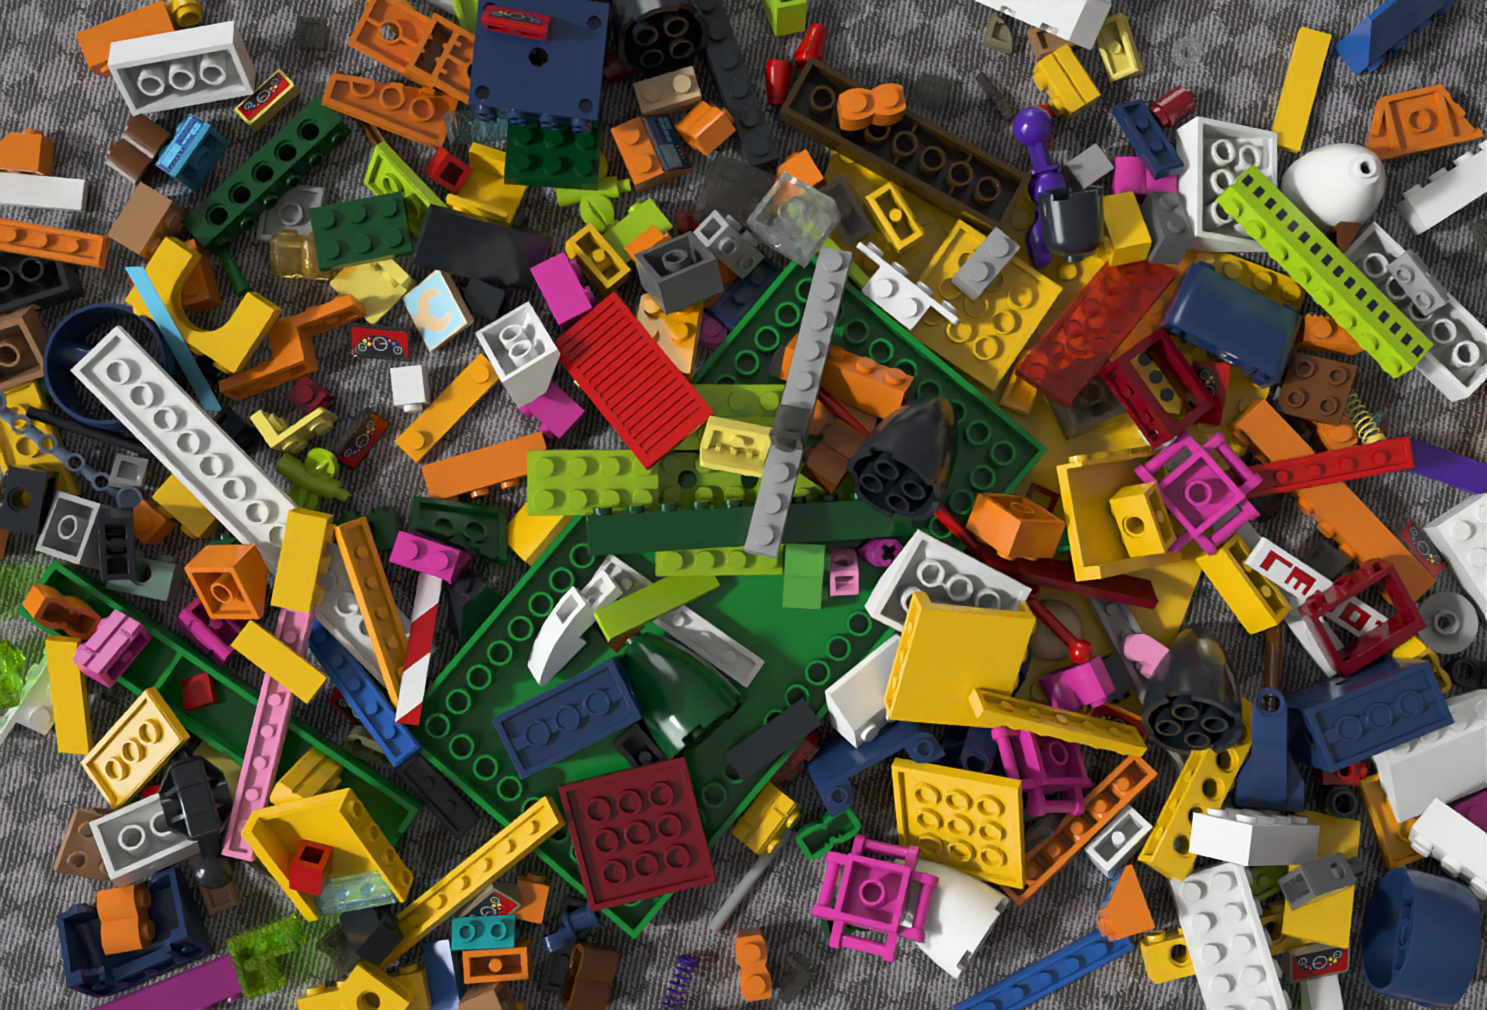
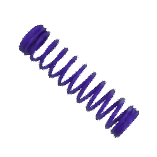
M683 954L679 955L677 961L686 967L692 968L693 971H687L679 966H675V969L687 973L690 978H684L675 973H672V976L684 980L688 985H680L672 980L669 983L681 987L685 992H677L672 988H666L667 991L678 994L682 999L677 1000L671 996L663 995L664 998L675 1001L679 1007H673L668 1003L660 1002L661 1005L673 1010L681 1008L679 1002L684 1000L682 995L687 993L685 988L690 986L687 980L693 979L690 973H694L695 968L699 964L696 959Z

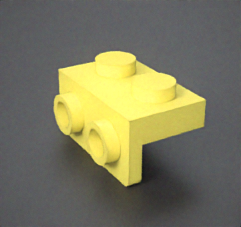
M709 415L700 443V465L714 470L762 478L765 458L773 439V428Z

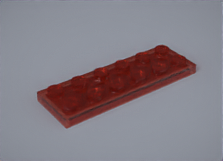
M1148 257L1146 260L1110 267L1107 260L1017 366L1015 375L1068 409L1175 280L1177 272L1164 264L1149 263Z

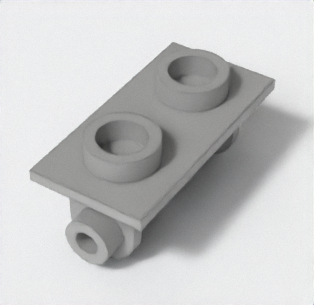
M1410 248L1401 254L1399 258L1386 265V268L1423 316L1448 303L1447 289L1443 288L1434 275L1430 277L1426 275L1429 268L1419 257L1418 252L1414 253Z

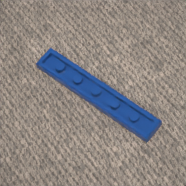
M314 617L307 645L394 768H401L424 748L406 724L395 723L397 711L365 667Z
M1098 928L956 1003L953 1007L955 1010H1020L1135 949V946L1129 936L1109 942L1107 936L1102 937Z

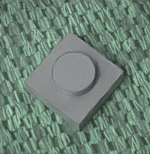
M117 453L109 478L110 486L118 488L132 486L142 492L150 466L149 459Z

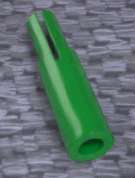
M225 251L224 254L223 252L220 253L219 257L223 263L222 266L232 286L235 288L237 296L249 292L250 289L229 251Z

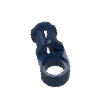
M586 901L584 907L570 913L568 911L562 912L565 926L544 935L540 939L547 954L570 944L573 939L578 937V933L593 926L596 928L601 927L599 911L590 912L588 901Z

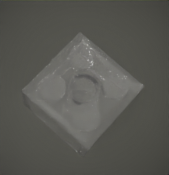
M784 171L746 222L758 241L805 268L840 222L842 216L833 198Z

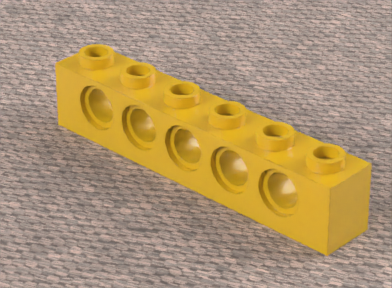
M1242 696V735L1231 748L1219 753H1215L1211 748L1207 750H1192L1137 859L1168 879L1184 882L1185 878L1194 869V860L1197 854L1189 852L1193 820L1189 821L1190 810L1192 809L1193 813H1207V808L1222 809V803L1227 793L1235 786L1236 775L1241 765L1247 761L1250 755L1249 748L1252 744V703ZM1218 754H1220L1221 756V763L1219 766L1217 764ZM1206 781L1208 788L1204 794L1203 784ZM1178 837L1180 845L1179 848L1175 850L1174 843L1176 838Z
M1284 900L1269 903V908L1262 909L1263 914L1259 916L1262 927L1268 922L1273 921L1274 929L1270 933L1272 946L1269 947L1271 956L1284 953L1289 948L1315 943L1280 935ZM1181 925L1177 926L1178 930L1168 933L1165 930L1152 931L1147 933V938L1139 939L1147 976L1155 984L1196 974ZM1177 944H1182L1183 951L1181 955L1171 958V949Z

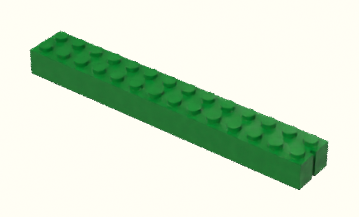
M53 560L37 584L53 587L62 596H75L83 599L102 619L109 617L116 609L144 625L153 637L118 678L117 682L139 697L146 689L155 686L183 727L242 767L261 691L224 666L220 667L211 657L113 590L106 589L103 583L72 562ZM23 605L17 612L49 635L71 637L63 629H50L40 625ZM204 672L215 678L219 703L192 712L185 711L180 680ZM291 713L273 789L276 783L312 746H315L327 754L328 757L343 765L344 768L339 776L342 779V783L337 790L349 787L352 789L357 798L363 803L371 818L379 826L388 842L396 850L407 834L405 832L411 828L424 809L425 804Z

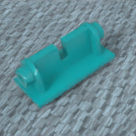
M516 915L452 918L451 950L515 948V940H519L520 937L519 927H515Z

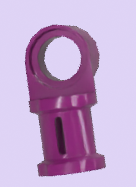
M866 538L856 547L855 552L865 563H871L875 567H887L892 564L903 550V547L895 539ZM887 547L888 551L886 552V556L888 557V559H882L881 556L884 553L883 550Z

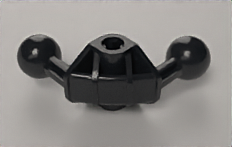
M185 728L190 738L170 758L174 762L170 764L158 789V795L168 830L187 840L198 842L200 855L193 866L196 881L204 888L220 889L231 882L236 872L235 859L230 856L221 855L222 848H220L217 834L224 830L230 819L233 803L223 771L204 757L193 755V752L198 747L199 737Z

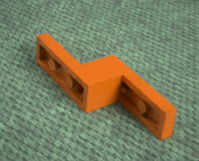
M352 294L339 295L333 301L320 306L308 307L305 312L295 316L280 318L268 331L274 360L262 361L254 368L232 373L228 378L218 381L220 393L237 402L318 371L319 367L312 337L367 316L364 304Z

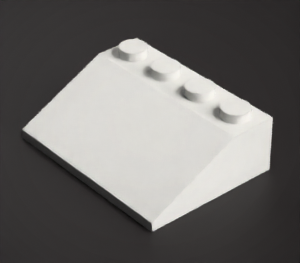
M1197 116L1176 130V152L1185 165L1182 173L1177 174V193L1194 238L1188 249L1200 252H1267L1254 238L1246 233L1245 229L1231 215L1224 211L1216 199L1252 164L1277 187V132Z
M918 529L882 575L865 604V608L874 619L902 632L913 591L927 592L931 603L1018 611L1021 601H1026L1032 589Z
M1470 689L1445 700L1455 723L1371 757L1376 772L1385 787L1384 792L1388 797L1398 823L1423 814L1436 797L1447 804L1487 787V689Z

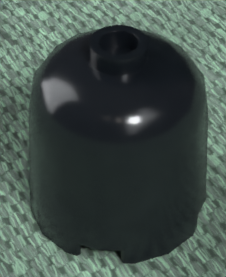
M1087 186V191L1076 193L1073 192V187H1063L1038 193L1042 239L1045 248L1050 253L1056 256H1064L1065 262H1078L1084 260V254L1092 253L1099 248L1104 237L1103 187Z

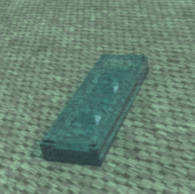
M378 871L328 880L321 896L311 894L320 916L391 904L398 901Z

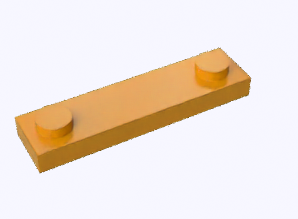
M480 353L394 441L416 463L419 464L500 381L491 362Z

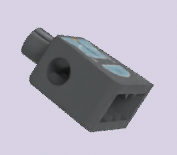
M1338 852L1300 865L1277 882L1291 910L1294 911L1342 892L1355 884L1356 877L1363 875L1364 870L1358 858L1351 857L1346 859L1343 853Z

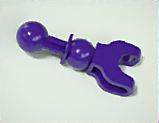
M1030 106L1022 109L1016 115L1013 121V133L1018 142L1028 147L1033 170L1026 173L1031 176L1028 183V195L1037 207L1033 208L1035 219L1026 233L1025 244L1032 266L1039 270L1049 264L1051 256L1050 252L1045 248L1042 239L1038 193H1044L1045 190L1067 187V182L1058 171L1061 168V164L1051 165L1046 141L1050 138L1053 131L1052 118L1045 109L1038 106ZM1094 252L1084 254V258L1093 256Z

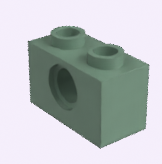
M135 548V579L109 580L106 584V589L163 601H178L185 571L184 567L186 565L175 563V556L157 553L156 558L145 556L146 550ZM148 565L152 575L146 582L142 577V571Z

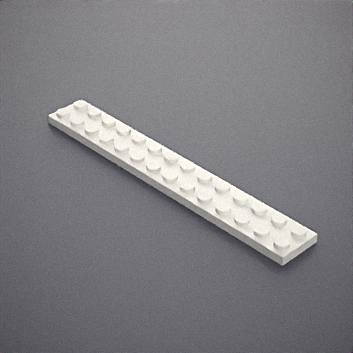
M116 326L70 371L242 544H256L268 570L276 577L288 511L298 506L121 326ZM334 542L329 543L326 555L331 556L330 566L327 574H322L320 586L325 587L321 605H316V608H314L316 610L314 617L387 689L340 549ZM396 606L408 640L411 621ZM433 643L430 656L438 649Z

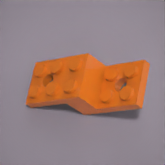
M369 0L348 41V46L422 87H429L431 89L437 87L468 105L471 79L468 76L467 69L472 65L475 35L435 12L430 19L398 0ZM388 24L394 25L399 30V36L392 41L386 40L381 34V29Z

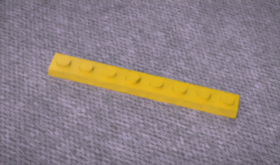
M544 796L396 915L400 921L398 926L404 938L377 967L384 970L563 827L566 823L553 797Z

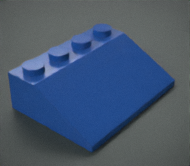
M1387 0L1368 15L1333 49L1356 76L1365 69L1371 73L1385 61V58L1382 56L1389 49L1393 54L1409 42L1406 36L1410 32L1414 31L1418 35L1432 23V20L1429 18L1435 12L1441 16L1455 5L1456 2L1454 0Z

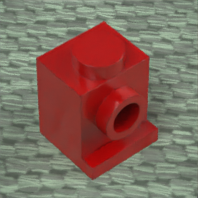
M1359 761L1347 766L1345 775H1341L1339 770L1330 773L1314 768V782L1322 785L1359 787L1360 780H1364L1366 777L1365 761Z

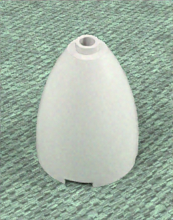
M1351 143L1331 144L1314 149L1293 162L1281 178L1280 191L1325 235L1340 221L1360 223L1361 226L1365 224L1375 212L1382 199L1386 174L1381 160L1370 149Z
M896 858L894 862L890 859L886 862L904 866L905 860ZM919 859L915 871L939 877L938 887L933 889L924 932L927 933L925 943H915L938 966L957 980L964 968L961 963L969 965L1011 899L989 884L946 865ZM912 883L907 912L902 926L912 927L921 888L920 884Z

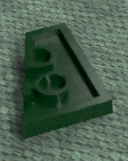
M420 496L412 497L410 502L411 530L504 567L507 561L505 507Z

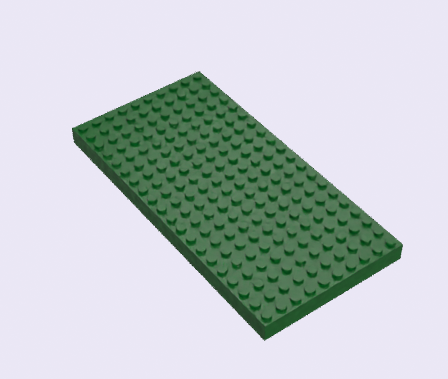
M805 246L800 250L693 376V380L689 381L691 384H784L786 386L787 381L780 379L779 375L785 348L800 331L818 257ZM846 282L831 345L840 346L850 353L871 358L876 363L889 368L900 369L905 374L915 377L907 403L930 394H941L948 397L955 407L959 433L957 458L951 480L941 504L966 528L978 493L1011 494L1048 451V448L849 282ZM877 417L875 427L883 420V418ZM808 436L805 448H808L810 445L815 448L820 440ZM672 450L671 452H700V450ZM685 470L678 476V483L682 488H691L696 482V476L690 470ZM741 476V483L746 488H752L758 482V477ZM934 514L923 521L914 522L912 519V536L881 537V539H895L904 548L919 529L961 552L966 548ZM575 515L424 692L419 725H406L424 748L419 753L505 828L544 796L553 797L566 824L536 847L533 852L586 897L558 787L560 784L632 767L612 744L616 736L628 726L521 780L492 721L493 718L612 657L623 654L624 650L628 647L625 645L616 653L591 625L582 634L587 643L544 687L538 684L527 666L535 639L552 610L572 586L582 591L608 556H589L587 552L585 515ZM864 539L802 542L798 544L825 545V552H829V548L854 546L856 549ZM785 544L783 545V574L715 576L720 584L717 590L686 604L691 610L765 661L746 688L706 660L728 679L746 700V703L731 719L727 720L725 718V722L712 732L713 734L685 755L710 850L805 737L744 781L724 754L802 697L820 720L828 711L825 690L880 647L896 631V629L871 617L865 608V604L889 566L875 567L871 563H865L857 554L859 594L831 596L830 572H824L822 584H828L827 603H821V610L782 607ZM886 547L883 550L884 553L881 556L882 559H888V557L886 556L888 548ZM656 552L613 554L653 583L668 577L655 575ZM654 622L643 625L644 629L640 631L642 634L651 632L666 637L693 651ZM673 893L610 907L601 911L635 940Z

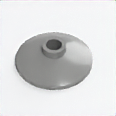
M1437 592L1425 598L1417 608L1427 626L1418 632L1417 636L1434 652L1455 654L1466 649L1475 639L1478 631V616L1473 605L1462 595L1454 592ZM1440 617H1443L1445 620L1443 628L1438 626V619Z

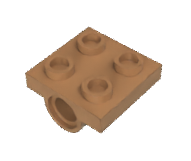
M75 807L53 867L55 872L112 882L89 822L114 811L100 807H91L90 810Z

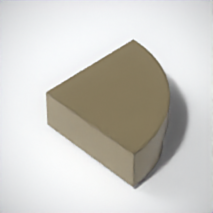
M992 13L982 46L1011 54L1014 44L1013 36L1005 21L1000 16Z

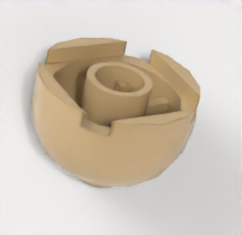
M1044 599L1040 601L1078 640L1083 638V625L1079 614L1069 604L1060 600ZM1033 613L1037 624L1035 633L1030 636L1027 645L1031 650V655L1043 661L1057 662L1068 658L1069 648Z

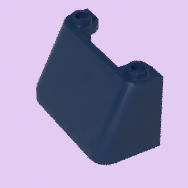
M1199 261L1198 264L1192 263L1188 265L1154 331L1162 326L1169 336L1172 334L1176 337H1181L1180 342L1195 344L1241 368L1240 373L1244 375L1252 373L1253 376L1250 382L1262 389L1279 383L1303 321L1299 315L1300 311L1288 304L1280 305L1216 272V268L1210 263Z
M895 720L892 723L888 722L878 731L873 740L863 743L859 748L854 747L836 731L807 748L804 753V764L830 816L834 817L847 810L854 801V791L848 780L850 777L901 749H905L910 758L916 763H932L946 754L926 723Z
M168 866L157 871L151 877L152 887L148 888L151 894V905L148 907V915L150 920L154 922L156 932L154 939H152V945L146 948L105 955L101 940V921L98 909L88 906L86 903L75 904L69 907L68 911L56 916L67 988L94 998L108 997L204 957L211 952L208 933L182 870L175 866Z

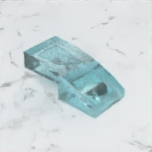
M448 111L444 114L449 145L472 144L473 142L484 143L507 139V119L497 118V123L479 121L478 116L473 115L472 111Z

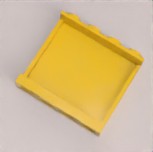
M1149 445L1114 450L1110 451V454L1109 451L1090 454V460L1088 454L1069 457V464L1056 466L1076 581L1102 579L1182 561L1180 550L1174 554L1167 550L1165 553L1130 558L1127 548L1122 544L1121 531L1117 520L1113 517L1110 510L1109 500L1122 487L1144 484L1134 472V469L1140 464L1144 466L1149 462V456H1155L1163 449L1150 451Z
M913 591L883 699L889 719L984 728L1001 727L1002 725L988 724L978 720L968 697L974 688L1010 697L1013 690L1017 688L1019 682L1018 673L1021 664L1026 661L1027 645L1030 636L1035 633L1037 624L1036 617L1031 612L1027 603L1021 601L1018 611L931 603L927 592Z
M350 787L254 810L241 832V836L307 922L319 920L327 904L392 891L400 903L405 902L414 879L411 871L405 866L394 847L388 842L379 826L371 818L363 803L357 798ZM302 839L333 846L332 871L321 896L289 889L290 864Z

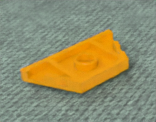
M648 293L642 295L637 320L686 379L693 380L705 300L689 305L679 312L666 315Z

